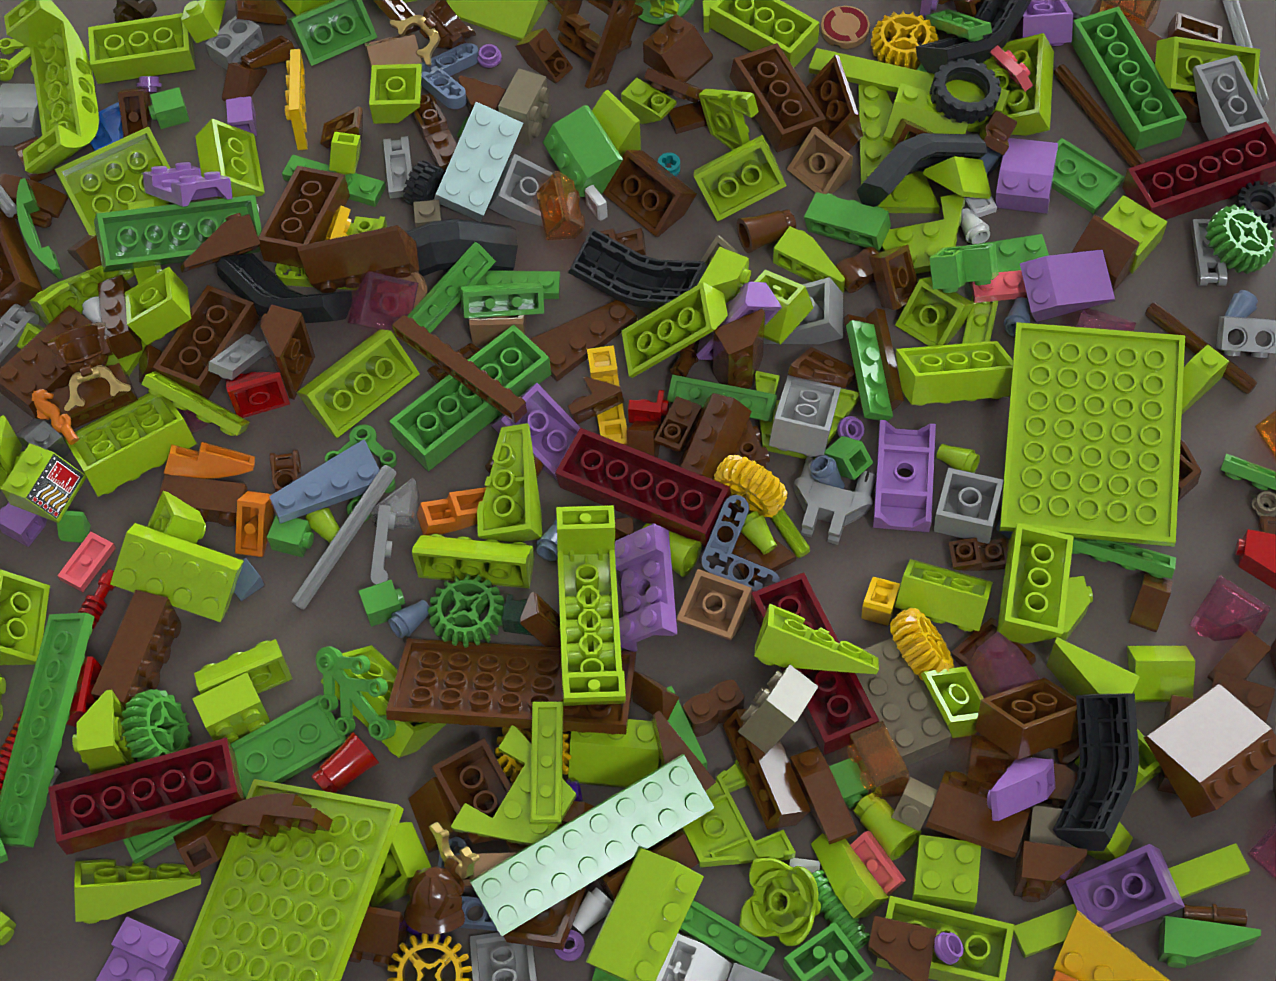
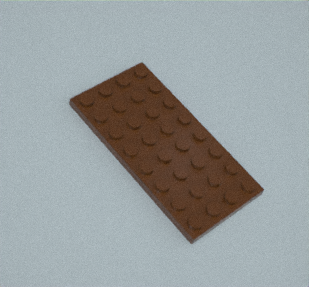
M407 638L386 709L387 720L510 728L513 725L519 729H532L533 702H563L561 647L494 643L475 645L474 642H469L468 647L465 648L461 641L454 646L452 641L444 642L442 640ZM621 651L622 671H624L625 703L564 706L563 731L626 735L636 666V652Z

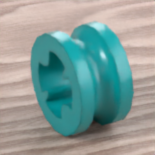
M674 153L662 154L658 158V163L675 177L679 175V156ZM667 163L673 164L671 165V168L665 167L667 166Z

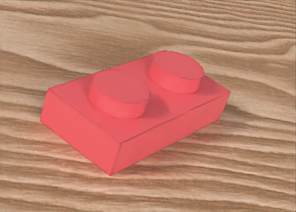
M998 45L990 51L995 62L1007 70L1010 78L1022 90L1026 92L1033 86L1028 77L1031 74L1029 69L1022 62L1017 64L1016 62L1018 61L1011 51L1007 50L1005 52Z
M1021 270L999 272V275L987 285H975V281L970 282L974 303L1010 300L1019 297L1027 298Z
M90 532L57 575L60 581L84 592L116 549L114 543Z
M865 831L850 844L887 896L906 881L870 831Z

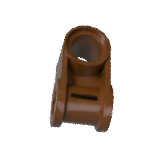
M298 449L288 454L276 455L275 453H270L272 483L276 492L301 477V460Z

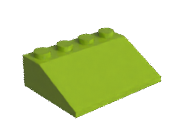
M446 0L462 21L521 41L531 32L549 3L548 0Z
M1044 33L1009 41L1002 50L1005 52L1007 50L1011 51L1018 61L1016 62L1017 64L1024 63L1031 73L1028 77L1033 84L1025 92L1009 78V84L1005 90H1009L1010 94L1003 114L1017 121V125L1011 135L1027 136L1049 131L1054 50ZM986 116L982 122L977 120L973 124H968L967 130L969 132H979L980 127L989 117Z
M149 127L55 169L64 191L89 235H96L94 219L97 213L128 210L129 202L150 199L166 204L170 203L145 193L143 172H150L151 167L167 166V169H170Z
M151 393L75 431L79 438L75 444L70 445L64 437L66 444L98 497L113 492L118 486L139 478L142 473L152 468L162 466L168 458L171 445L190 449L197 444L184 418L172 404L171 400L166 397L154 396Z

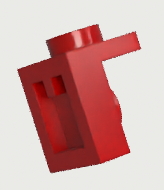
M664 390L658 391L657 403L646 399L629 400V423H634L635 421H662V417L667 416L669 410V400H665Z

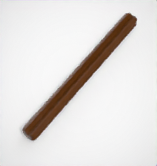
M1064 64L1059 65L1054 70L1055 76L1131 167L1146 163Z

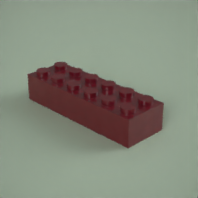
M1264 122L1127 169L1122 189L1129 199L1164 220L1237 196L1243 187L1246 188L1248 183L1254 185L1255 181H1260V185H1263L1264 181L1269 182L1268 184L1276 182V135L1268 123Z
M581 427L555 472L560 488L604 506L614 505V510L645 523L656 524L683 537L700 541L704 547L707 546L724 502L732 496L730 486Z
M804 572L751 593V609L760 628L769 604L801 616L805 619L803 624L813 630L823 628L829 631V635L836 642L840 643ZM780 667L782 673L787 667ZM795 668L818 686L802 714L823 756L877 734L879 719L856 673Z
M227 738L48 787L56 842L66 855L212 815L225 807L244 800L235 752Z

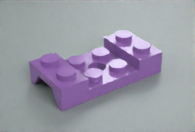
M190 162L175 164L176 168L167 169V166L151 167L150 172H143L145 193L182 207L188 206L191 200L215 196L227 200L233 199L229 177L220 175V172L217 171L204 173L205 177H202L201 168L191 166Z
M880 420L873 528L920 532L930 531L936 424H928L919 430L895 429L886 420ZM907 468L912 472V475L910 477H902L897 471Z
M652 524L615 541L616 570L620 571L623 604V617L619 618L620 643L622 648L631 652L637 651V642L653 635H677L669 530ZM650 584V588L647 590L645 595V589Z
M126 917L111 943L114 949L96 981H168L185 946L179 939Z

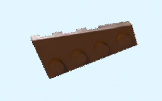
M615 300L530 340L549 357L550 376L559 381L588 359L587 349L606 345L618 336L622 330L636 322L637 315L625 303Z

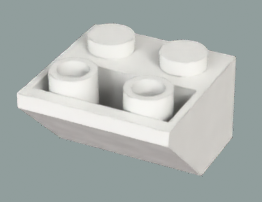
M677 934L656 981H727L733 964L705 944Z

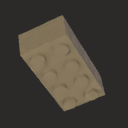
M893 638L863 649L878 657L879 670L877 674L856 673L879 719L876 736L894 771L947 750L952 736L924 682L918 675L914 674L912 668L902 658V654L897 649Z

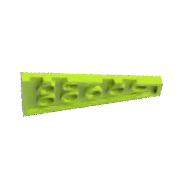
M872 85L858 86V110L863 137L859 140L860 185L895 148L892 142L883 140L893 104L886 90L878 89ZM916 171L905 176L895 189L878 205L881 208L886 207L889 213L939 214L940 209L927 178L923 175L922 171Z

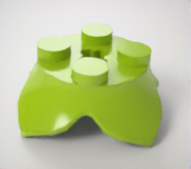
M774 858L753 860L749 871V882L754 889V893L745 901L741 909L739 926L754 936H777L781 943L786 946L801 944L811 931L814 917L821 910V904L818 901L817 883L814 876L805 867H791L781 860ZM784 896H786L788 900L787 907L783 906V901L786 900Z

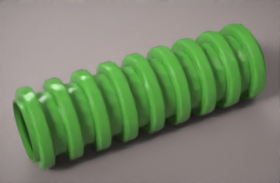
M823 870L813 872L812 875L818 888V901L821 904L820 913L824 912V919L826 921L830 920V925L835 922L855 949L859 950L869 942L871 934L864 931L866 927L858 923L860 921L859 918L853 919L835 894L828 878L824 877L825 872Z

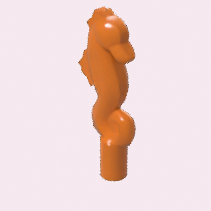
M45 389L34 391L32 393V401H34L37 408V418L41 420L51 419L52 427L58 433H62L70 445L75 444L79 438L71 427L70 416L68 414L60 415L59 408L47 400L53 399L54 394L48 393Z

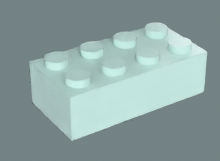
M476 102L434 200L439 199L441 205L481 222L523 123Z

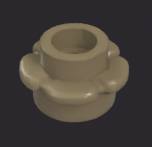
M1264 491L1252 500V508L1256 510L1258 516H1276V494Z

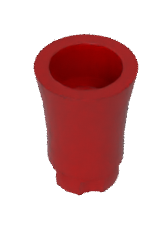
M352 732L345 742L319 766L320 769L313 773L311 777L323 791L336 793L338 790L344 789L361 774L379 764V761L358 736Z

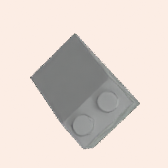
M1237 55L1201 64L1193 68L1201 123L1209 141L1264 122H1269Z
M3 83L0 86V146H14L35 136L40 138L42 130L35 84Z
M514 154L504 167L488 208L512 220L566 232L579 197H576L566 179Z
M830 277L803 284L806 286L814 308L782 344H822L842 339L843 292ZM764 338V344H777Z
M788 375L774 418L769 446L777 447L783 451L789 450L802 453L808 457L824 455L841 387Z
M499 932L470 936L473 981H537L533 946L508 943L504 936L501 937Z

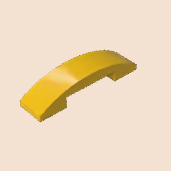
M614 345L587 349L591 378L620 387ZM619 404L597 415L600 435L627 445V425L623 404Z

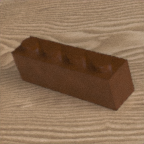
M738 709L723 724V727L768 830L795 826L811 810L790 765L784 747L779 740L766 754L741 735L738 730L744 723L741 716L746 709Z

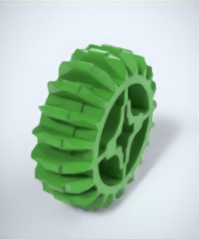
M1235 204L1231 207L1226 206L1211 218L1206 227L1208 233L1205 237L1210 241L1208 247L1214 250L1213 255H1217L1220 258V263L1225 262L1228 269L1234 267L1237 273L1243 271L1248 274L1260 270L1270 261L1276 250L1273 246L1276 241L1271 237L1273 232L1267 229L1268 223H1263L1261 216L1257 217L1254 215L1253 210L1247 211L1244 206L1240 208Z
M468 574L465 575V580H460L455 575L454 583L452 584L445 580V589L436 588L437 597H431V607L428 609L429 616H431L429 619L430 625L435 628V635L437 637L442 636V641L444 642L452 641L454 646L461 641L465 648L468 647L469 642L480 645V640L482 639L490 643V634L498 635L499 629L497 626H503L504 618L502 616L506 614V609L503 606L505 604L502 595H499L498 587H492L489 579L482 583V578L479 575L474 580H471ZM454 601L455 607L450 611V615L445 617L448 606ZM490 606L487 616L481 622L479 616L484 612V608Z
M150 689L136 694L130 702L126 703V710L122 712L125 720L120 724L125 730L122 734L127 740L125 747L131 748V757H137L138 762L184 750L191 746L188 738L192 736L188 731L190 723L185 718L187 712H182L181 702H175L174 695H168L166 690Z

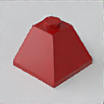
M250 372L239 374L233 380L226 379L227 392L236 415L242 418L290 405L280 372Z

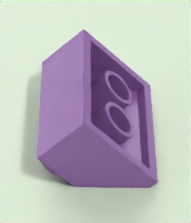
M748 282L740 288V292L733 300L726 303L728 316L718 327L762 308L765 311L766 325L782 306L766 282ZM713 332L700 338L696 354L699 360H713Z

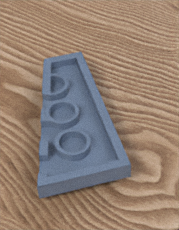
M365 439L269 496L270 503L281 524L364 494L380 469Z

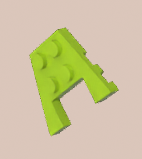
M704 89L699 94L710 134L731 150L749 142V128L745 124L743 114L752 118L759 112L754 94L751 92Z
M958 194L941 197L943 220L889 229L882 244L883 250L887 251L908 245L915 274L931 271L929 258L944 247H956L958 228L962 219L961 214L965 206V197Z
M756 371V391L771 394L777 393L780 376ZM841 388L827 445L838 431L840 420L848 417L857 404L859 392ZM776 400L772 422L759 420L762 447L765 446L769 452L806 459L808 456L789 450L783 451L777 447L769 446L774 418L780 402Z
M512 725L498 749L503 754L523 764L524 767L493 818L465 803L451 828L456 832H468L482 837L504 839L508 842L531 845L558 829L560 824L530 823L532 744ZM563 778L562 820L576 798V793Z
M738 760L727 771L724 770L716 776V783L705 791L715 808L681 828L699 862L700 868L752 863L753 860L760 858L789 860L795 858L796 854L784 829L754 841L730 794L735 790L748 786Z

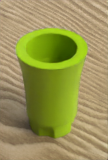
M647 523L643 526V528L650 526L652 524ZM669 531L672 570L681 577H685L695 566L700 556L702 544L700 541Z
M875 792L863 797L853 810L854 814L860 819V823L873 834L892 861L900 858L910 850L921 835V830L918 831L891 818L894 809Z

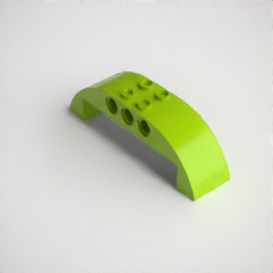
M24 0L4 16L6 34L30 48L42 136L23 150L25 171L40 174L55 169L93 140L98 130L99 112L90 61L71 23L51 0Z
M614 505L556 507L563 706L624 704L626 694L621 660L615 562Z

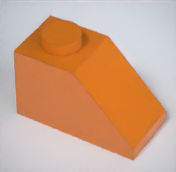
M247 491L237 500L235 554L264 556L268 542L267 535L274 517V510L269 498L272 494Z

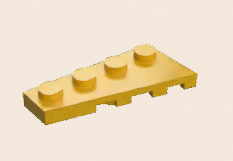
M293 49L290 50V60H286L288 73L286 75V85L288 90H285L287 105H285V115L287 121L291 120L297 149L306 150L308 149V144L305 136L307 132L304 95L306 94L305 69L301 50Z
M1079 910L1076 912L1053 967L1054 970L1079 981H1171L1154 967L1149 966L1137 957V954L1129 948L1124 947L1112 938L1103 928L1095 925Z

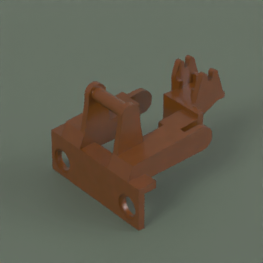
M548 0L562 15L557 28L561 32L558 35V41L592 63L585 83L586 88L589 89L606 84L617 54L631 47V37L638 17L642 15L644 10L641 6L635 4L636 0H586L609 15L602 37L589 29L590 22L578 15L583 0Z

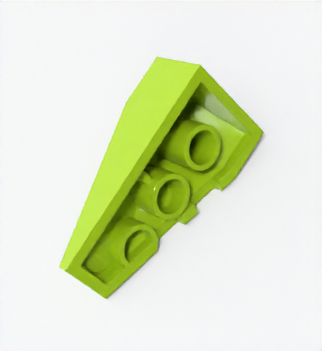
M101 265L50 285L45 290L37 293L30 300V303L39 318L48 325L69 305L83 314V303L92 297H99L98 283L119 275H123L127 281L135 275L134 269L103 272Z
M528 423L501 427L492 457L494 463L490 476H487L485 481L486 490L483 500L479 502L477 509L478 537L507 542L537 540L542 536V513L530 426Z
M769 604L754 652V656L758 657L762 663L770 666L775 664L780 667L792 665L794 668L864 674L878 673V657L848 641L838 643L829 635V631L823 628L813 630L803 624L805 619L801 616Z
M111 859L75 861V921L92 924L100 920H108L201 885L200 871L191 875L184 864L163 863L158 865L157 868H149L144 865V862L137 864L133 862L132 866L116 865V860Z

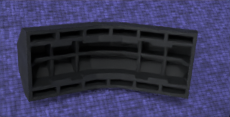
M985 0L975 18L990 22L992 33L983 35V39L979 41H968L966 38L955 36L916 46L917 58L928 73H936L941 65H945L950 60L956 61L957 58H963L966 61L973 59L978 64L985 62L992 57L990 51L998 45L1002 49L1006 45L1031 0Z
M922 133L900 142L857 189L861 204L871 207L878 206L905 176L916 171L924 172V169L954 156L981 159L987 153L986 143L977 134Z
M449 219L433 221L406 231L416 241L419 273L422 276L439 270L451 269L474 242L480 244L496 261L488 271H513L515 268L518 248L516 229L510 225Z
M591 228L568 273L619 301L638 307L660 308L697 286L707 269V265L704 261L659 260L641 255Z
M253 253L221 257L217 264L218 276L240 298L253 302L257 314L261 317L268 313L271 305L301 312L305 323L338 321L347 318L353 302L351 291L304 295L291 290Z
M1135 694L1076 695L1080 749L1076 783L1053 828L1054 833L1059 839L1076 848L1087 849V851H1104L1134 791L1139 766Z

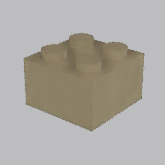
M519 68L498 108L500 113L523 123L516 142L531 146L534 138L540 135L544 119H547L551 113L552 106L549 104L550 89L547 88L546 76Z
M789 665L783 673L777 670L767 683L769 688L767 689L763 686L753 698L756 705L751 704L741 716L744 723L738 732L766 754L796 723L818 688L815 683L792 665Z

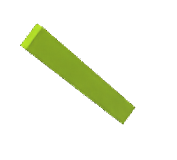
M816 48L809 65V73L817 75L834 55H838L848 82L865 86L872 85L878 89L896 93L900 83L930 91L935 74L819 48ZM959 79L946 83L950 94L960 101L971 103L985 99L984 92L978 85ZM1001 89V94L993 113L995 111L1004 112L1010 94L1009 90Z
M1236 843L1168 868L1181 899L1242 877L1251 871ZM1075 903L1014 926L1013 935L1024 958L1064 943L1077 912Z

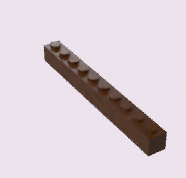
M403 315L392 325L397 337L514 423L527 413L526 402L522 397L514 395L511 389L503 387L497 379H492L485 370H480L472 361L466 360L460 352H455L449 344L441 342L438 336L430 334L424 326H419L413 318Z

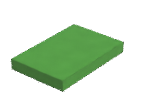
M1061 138L1057 142L1058 150L1052 189L1090 213L1095 214L1124 182L1125 177Z

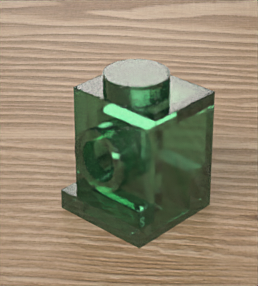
M507 594L502 616L504 632L533 636L520 624V618L528 599L516 601L513 595Z

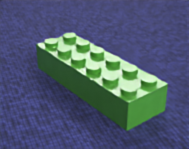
M1120 7L1073 20L1072 42L1070 43L1135 150L1181 137L1187 117L1171 90L1165 85L1155 64Z
M255 195L233 197V199L228 200L224 198L190 202L188 206L184 207L173 204L97 213L94 225L103 272L184 262L226 221V217L236 213H241V216L250 215L259 237L262 229ZM258 247L256 250L243 254L258 253L261 250L260 247Z
M514 324L468 359L480 370H485L492 379H497L503 387L511 389L517 397H520L534 384H540L551 375L549 357ZM448 375L389 422L393 437L429 472L502 413Z

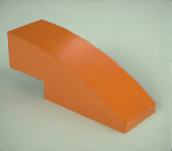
M201 442L199 452L171 445L164 474L201 479L235 476L253 471L255 456Z
M486 487L449 492L447 499L421 502L416 515L423 535H441L476 525L478 505L483 500Z

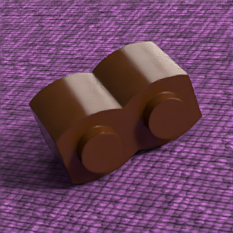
M726 680L715 685L709 693L699 694L689 699L684 704L683 711L695 737L704 736L712 732L719 723H725L736 710L744 709L745 696L735 680Z

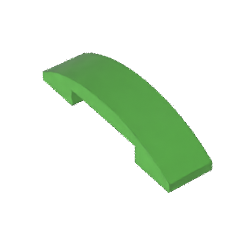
M26 178L20 179L16 206L22 234L40 263L56 278H64L53 250L50 246L42 248L30 215L40 209L32 187Z

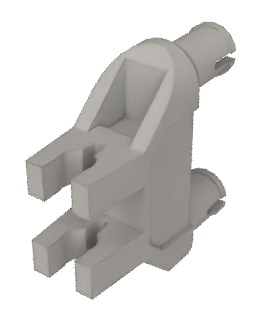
M807 457L801 477L795 479L793 484L796 497L805 512L801 535L812 538L817 520L830 522L827 542L838 545L844 526L861 518L872 508L873 500L871 493L876 481V475L870 472L868 480L865 482L867 471H864L859 475L855 491H848L817 482L811 476L810 470L813 457Z

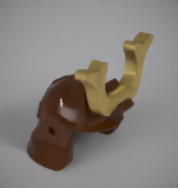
M435 0V4L432 3L424 9L423 16L414 15L402 21L390 20L391 26L398 29L400 36H404L411 26L417 25L421 28L419 32L430 42L425 48L417 50V54L419 57L424 58L428 67L432 65L431 57L436 47H450L452 49L466 43L464 38L476 36L475 31L461 21L446 0Z
M104 322L91 323L68 330L52 338L47 343L52 352L56 354L60 368L63 371L68 369L73 373L69 382L70 399L64 407L65 411H69L75 405L84 406L85 400L79 395L77 389L78 385L86 381L88 384L97 381L98 377L105 378L110 384L111 396H115L119 391H130L131 389L129 384L120 382L110 369L105 366L108 357L113 355L108 335H105L106 323Z
M436 822L430 825L429 828L437 841L441 858L445 863L444 868L437 865L416 871L407 889L410 899L404 911L406 924L411 929L424 934H442L455 930L464 924L465 914L462 910L461 895L464 892L465 884L462 879L473 875L474 864L480 860L479 855L472 853L468 846L459 851L462 861L458 859L450 849L448 830H444Z

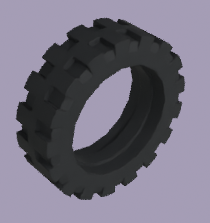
M957 58L956 61L950 60L945 65H941L935 73L930 88L931 102L936 104V110L939 113L943 112L945 114L944 117L948 119H956L955 122L958 123L965 121L967 124H973L977 120L979 122L984 121L986 116L990 117L996 108L1001 94L1000 80L995 78V72L992 69L988 70L986 68L987 65L983 63H975L976 60L973 59L966 61L963 58ZM959 79L971 81L984 92L985 99L971 103L960 101L950 94L946 83Z

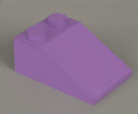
M1031 0L1015 28L1017 37L1021 39L1044 33L1052 46H1061L1064 43L1072 42L1073 12L1065 0Z
M1008 138L1009 148L1002 158L996 190L997 208L1048 214L1058 143Z
M1103 250L1050 255L1020 263L1031 313L1036 322L1115 301Z
M536 383L520 396L526 402L527 413L516 423L502 414L492 427L500 433L501 427L528 423L530 426L533 455L543 463V470L557 480L555 472L580 427Z
M1151 844L1066 881L1077 910L1109 934L1158 919L1185 907L1161 850Z

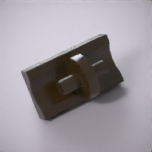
M117 0L116 7L113 9L115 22L150 18L157 11L155 2L153 0H143L139 4L138 1L140 0Z

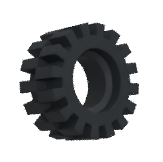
M425 160L419 161L413 167V172L410 171L409 180L406 179L405 184L407 186L403 190L405 192L403 195L405 203L414 206L413 202L434 200L445 171Z
M1255 181L1254 185L1248 183L1246 188L1243 187L1235 205L1238 208L1244 206L1247 211L1253 210L1254 215L1257 217L1261 216L1263 223H1268V230H1270L1271 226L1274 228L1276 226V185L1273 184L1271 187H1268L1269 182L1265 181L1263 185H1260V181ZM1251 202L1264 203L1270 210H1258L1251 205Z

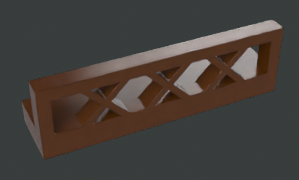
M875 308L866 318L847 314L844 317L845 328L851 320L874 324L891 409L893 411L904 402L885 310Z

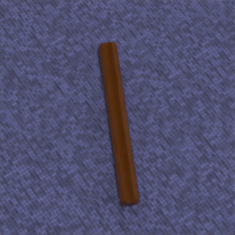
M1153 302L1146 309V316L1169 334L1185 335V346L1193 353L1198 354L1208 344L1157 303ZM1229 360L1223 376L1244 393L1249 394L1256 387L1257 381Z

